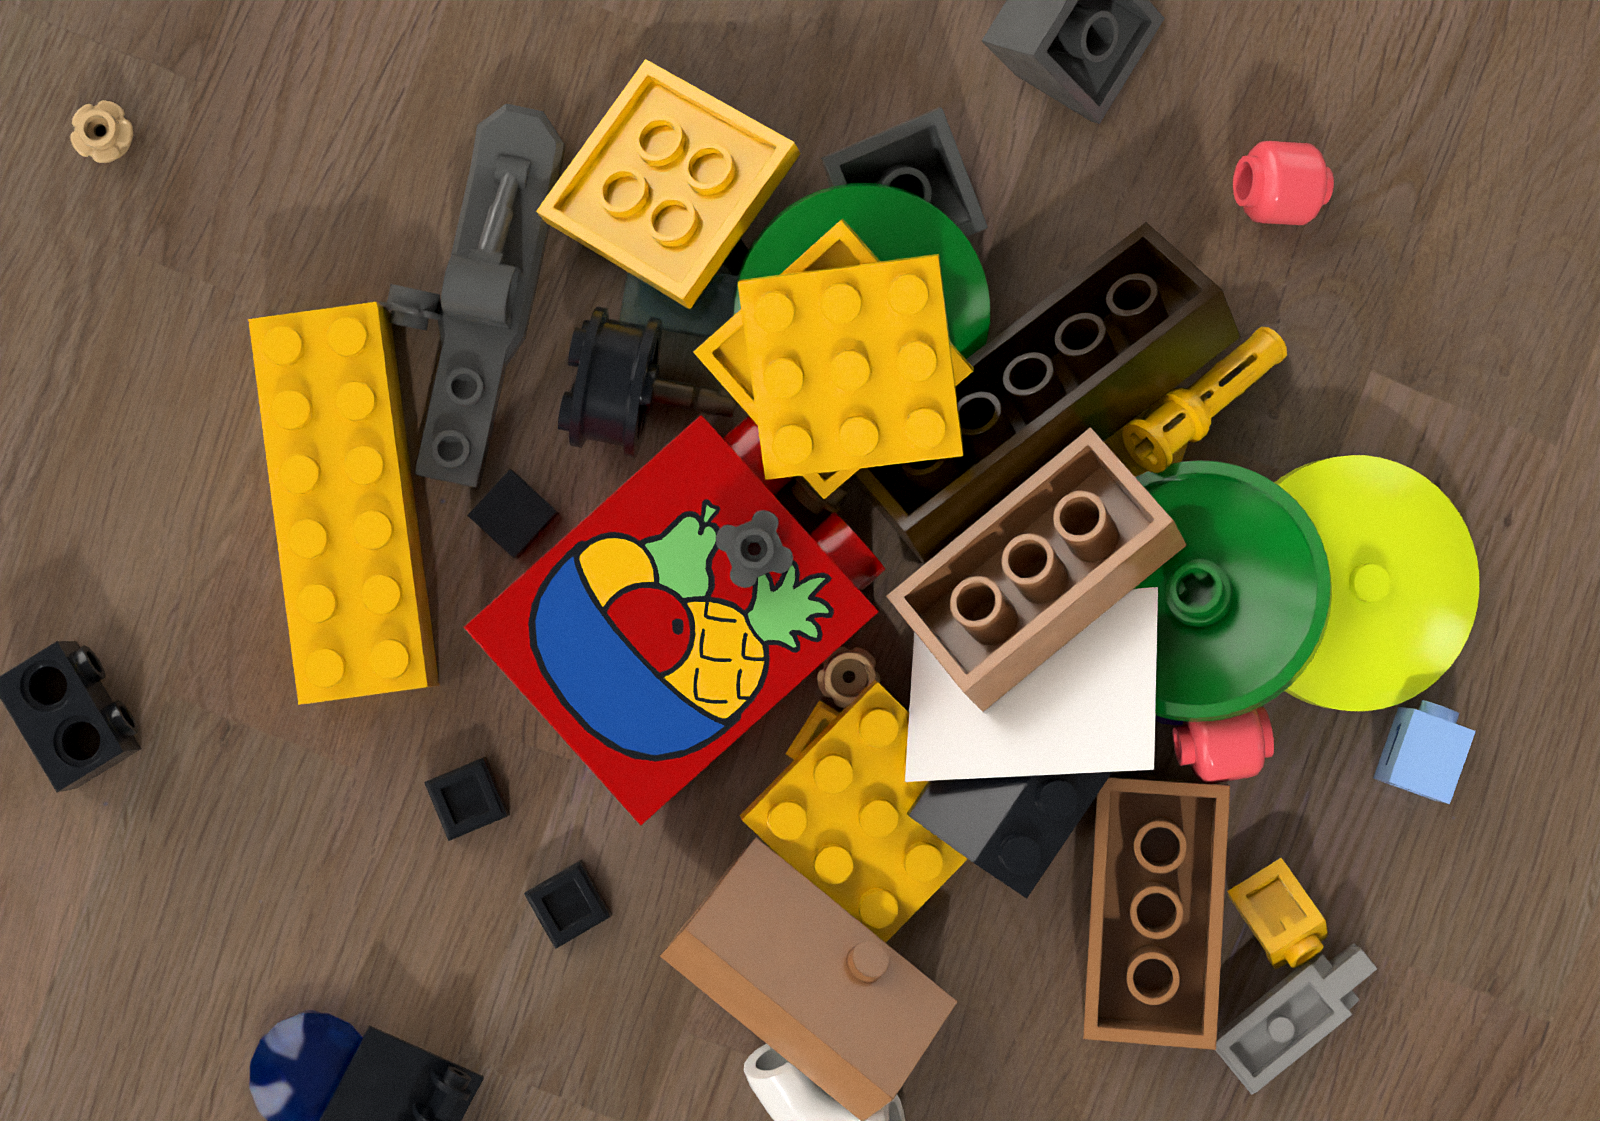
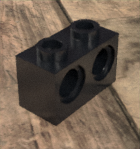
M56 641L0 676V699L56 792L77 789L141 750L140 745L133 736L138 733V726L134 717L121 701H112L101 682L106 677L101 662L89 647L84 645L80 648L77 641ZM54 668L59 669L67 680V691L59 702L53 701L45 689L46 677ZM87 722L92 724L100 735L99 749L92 757L87 756L81 751L77 740L79 730Z

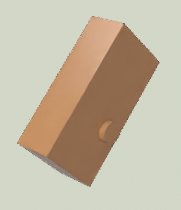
M1090 427L886 597L962 692L984 712L1183 549L1186 543L1174 520Z
M1111 774L1097 794L1083 1039L1216 1050L1230 785L1227 782L1206 784L1200 780Z
M757 837L727 868L660 955L661 958L860 1121H865L895 1098L957 1004L953 997Z

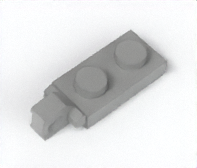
M1354 943L1330 961L1322 953L1318 954L1309 962L1307 961L1296 968L1217 1032L1215 1051L1251 1095L1258 1092L1352 1015L1349 1010L1360 1000L1352 989L1375 972L1377 967L1366 953Z

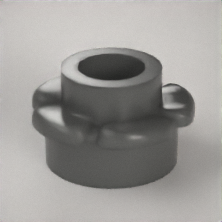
M390 284L387 303L380 301V305L384 309L392 310L389 323L427 331L429 318L435 320L442 318V314H437L440 294Z

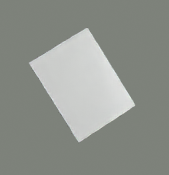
M1158 587L1131 590L984 712L962 692L914 632L905 782L1154 770Z

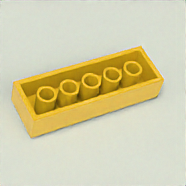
M378 302L248 319L298 705L439 686L392 323H389L391 315Z

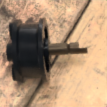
M597 306L592 313L591 319H585L582 328L576 327L573 332L568 365L577 367L578 370L571 392H564L558 417V430L569 432L571 446L582 448L587 439L623 446L625 457L636 458L642 443L648 415L651 414L654 403L688 410L694 408L698 412L733 418L736 400L733 397L720 395V389L705 386L697 388L695 384L658 378L660 367L658 361L662 338L661 318L650 317L646 325L610 319L608 308Z

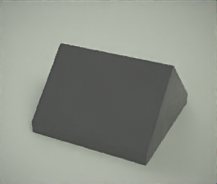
M938 107L821 157L829 187L850 183H873L892 186L913 193L933 204L949 217L966 237L988 228L942 107Z

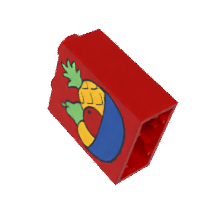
M700 415L463 627L640 826L879 612L861 591L886 570L885 567L835 512L810 534L807 533L775 497L796 476L765 480L758 425L749 416L722 438L708 421ZM758 511H769L778 519L779 525L776 531L782 546L790 549L792 552V565L784 573L779 574L772 571L758 577L755 584L751 587H739L730 578L732 566L726 552L720 550L716 545L717 532L724 525L737 527L751 521L753 515ZM751 543L748 546L750 555L756 556L761 551L758 543Z

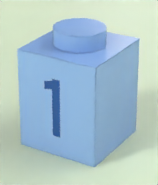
M1422 700L1419 710L1398 707L1373 779L1434 801L1450 804L1476 731L1456 724L1459 712L1432 702Z

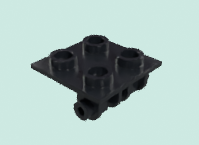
M369 1025L319 1121H462L484 1076Z

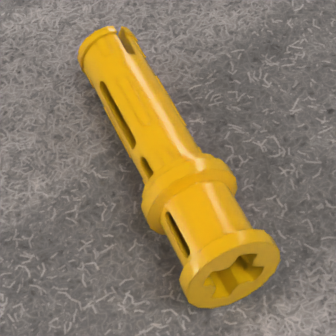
M1268 327L1258 328L1249 339L1240 344L1221 361L1217 362L1187 389H1172L1160 399L1159 407L1144 420L1135 419L1127 424L1122 431V437L1131 457L1141 467L1150 472L1159 473L1169 467L1173 460L1172 455L1187 442L1195 443L1207 435L1213 416L1236 397L1244 393L1248 387L1275 364H1279L1286 358L1287 347L1281 336ZM1238 368L1242 369V371L1238 375H1236L1223 387L1219 386V384L1229 375H1231L1235 370H1237ZM1207 393H1211L1210 398L1206 397ZM1149 441L1154 445L1152 448L1147 446Z

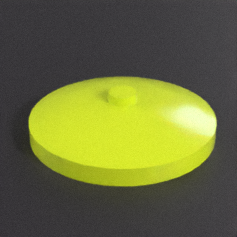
M1348 455L1326 458L1305 464L1280 477L1274 483L1290 494L1305 510L1322 540L1329 563L1332 584L1331 612L1322 642L1307 668L1285 692L1304 702L1323 708L1345 711H1371L1398 705L1425 691L1440 679L1459 656L1468 640L1478 608L1479 568L1477 555L1468 528L1450 499L1426 477L1405 465L1380 457Z

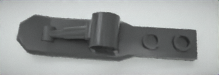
M505 104L477 125L467 185L452 253L442 286L441 303L438 314H442V318L438 320L442 350L415 475L480 489L506 367L526 339L550 225L538 215L536 210L561 177L565 145L544 111Z

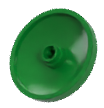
M850 183L818 190L802 197L786 207L763 228L746 254L738 274L734 291L733 316L741 310L738 281L780 275L841 219H844L880 261L939 254L950 342L965 359L983 347L987 342L990 325L989 289L984 270L975 250L963 232L941 210L923 198L903 189L882 184Z
M1203 460L1183 461L1170 464L1169 467L1159 473L1147 471L1136 476L1135 478L1174 520L1186 543L1183 549L1134 588L1158 587L1155 715L1178 721H1217L1236 717L1265 705L1290 687L1304 672L1315 656L1327 629L1332 600L1331 574L1322 540L1313 522L1298 502L1279 485L1252 470L1234 464Z

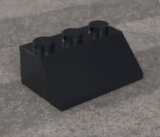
M1112 772L928 781L907 812V815L971 862L1027 899Z

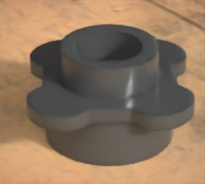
M765 510L758 511L753 515L751 521L737 527L724 525L717 532L716 545L720 550L726 552L732 566L730 578L739 587H751L755 584L758 577L772 571L779 574L784 573L792 565V552L790 549L782 546L776 531L779 522L773 513ZM751 543H758L761 547L760 553L756 556L750 555L748 552V546Z

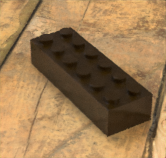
M1145 222L966 359L973 367V372L956 386L964 450L963 456L860 468L853 476L867 498L923 564H925L1091 427L1104 442L1239 339L1241 336L1224 293L1217 284Z

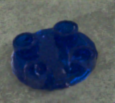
M305 1010L295 1016L279 1021L260 1039L250 1061L249 1088L257 1110L267 1121H319L363 1036L351 1023L329 1013H320L316 1010Z

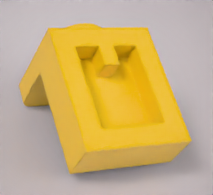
M1282 857L1227 891L1230 900L1264 948L1267 959L1274 969H1278L1286 963H1289L1292 968L1298 967L1314 958L1323 949L1324 946L1321 941L1328 937L1326 920Z

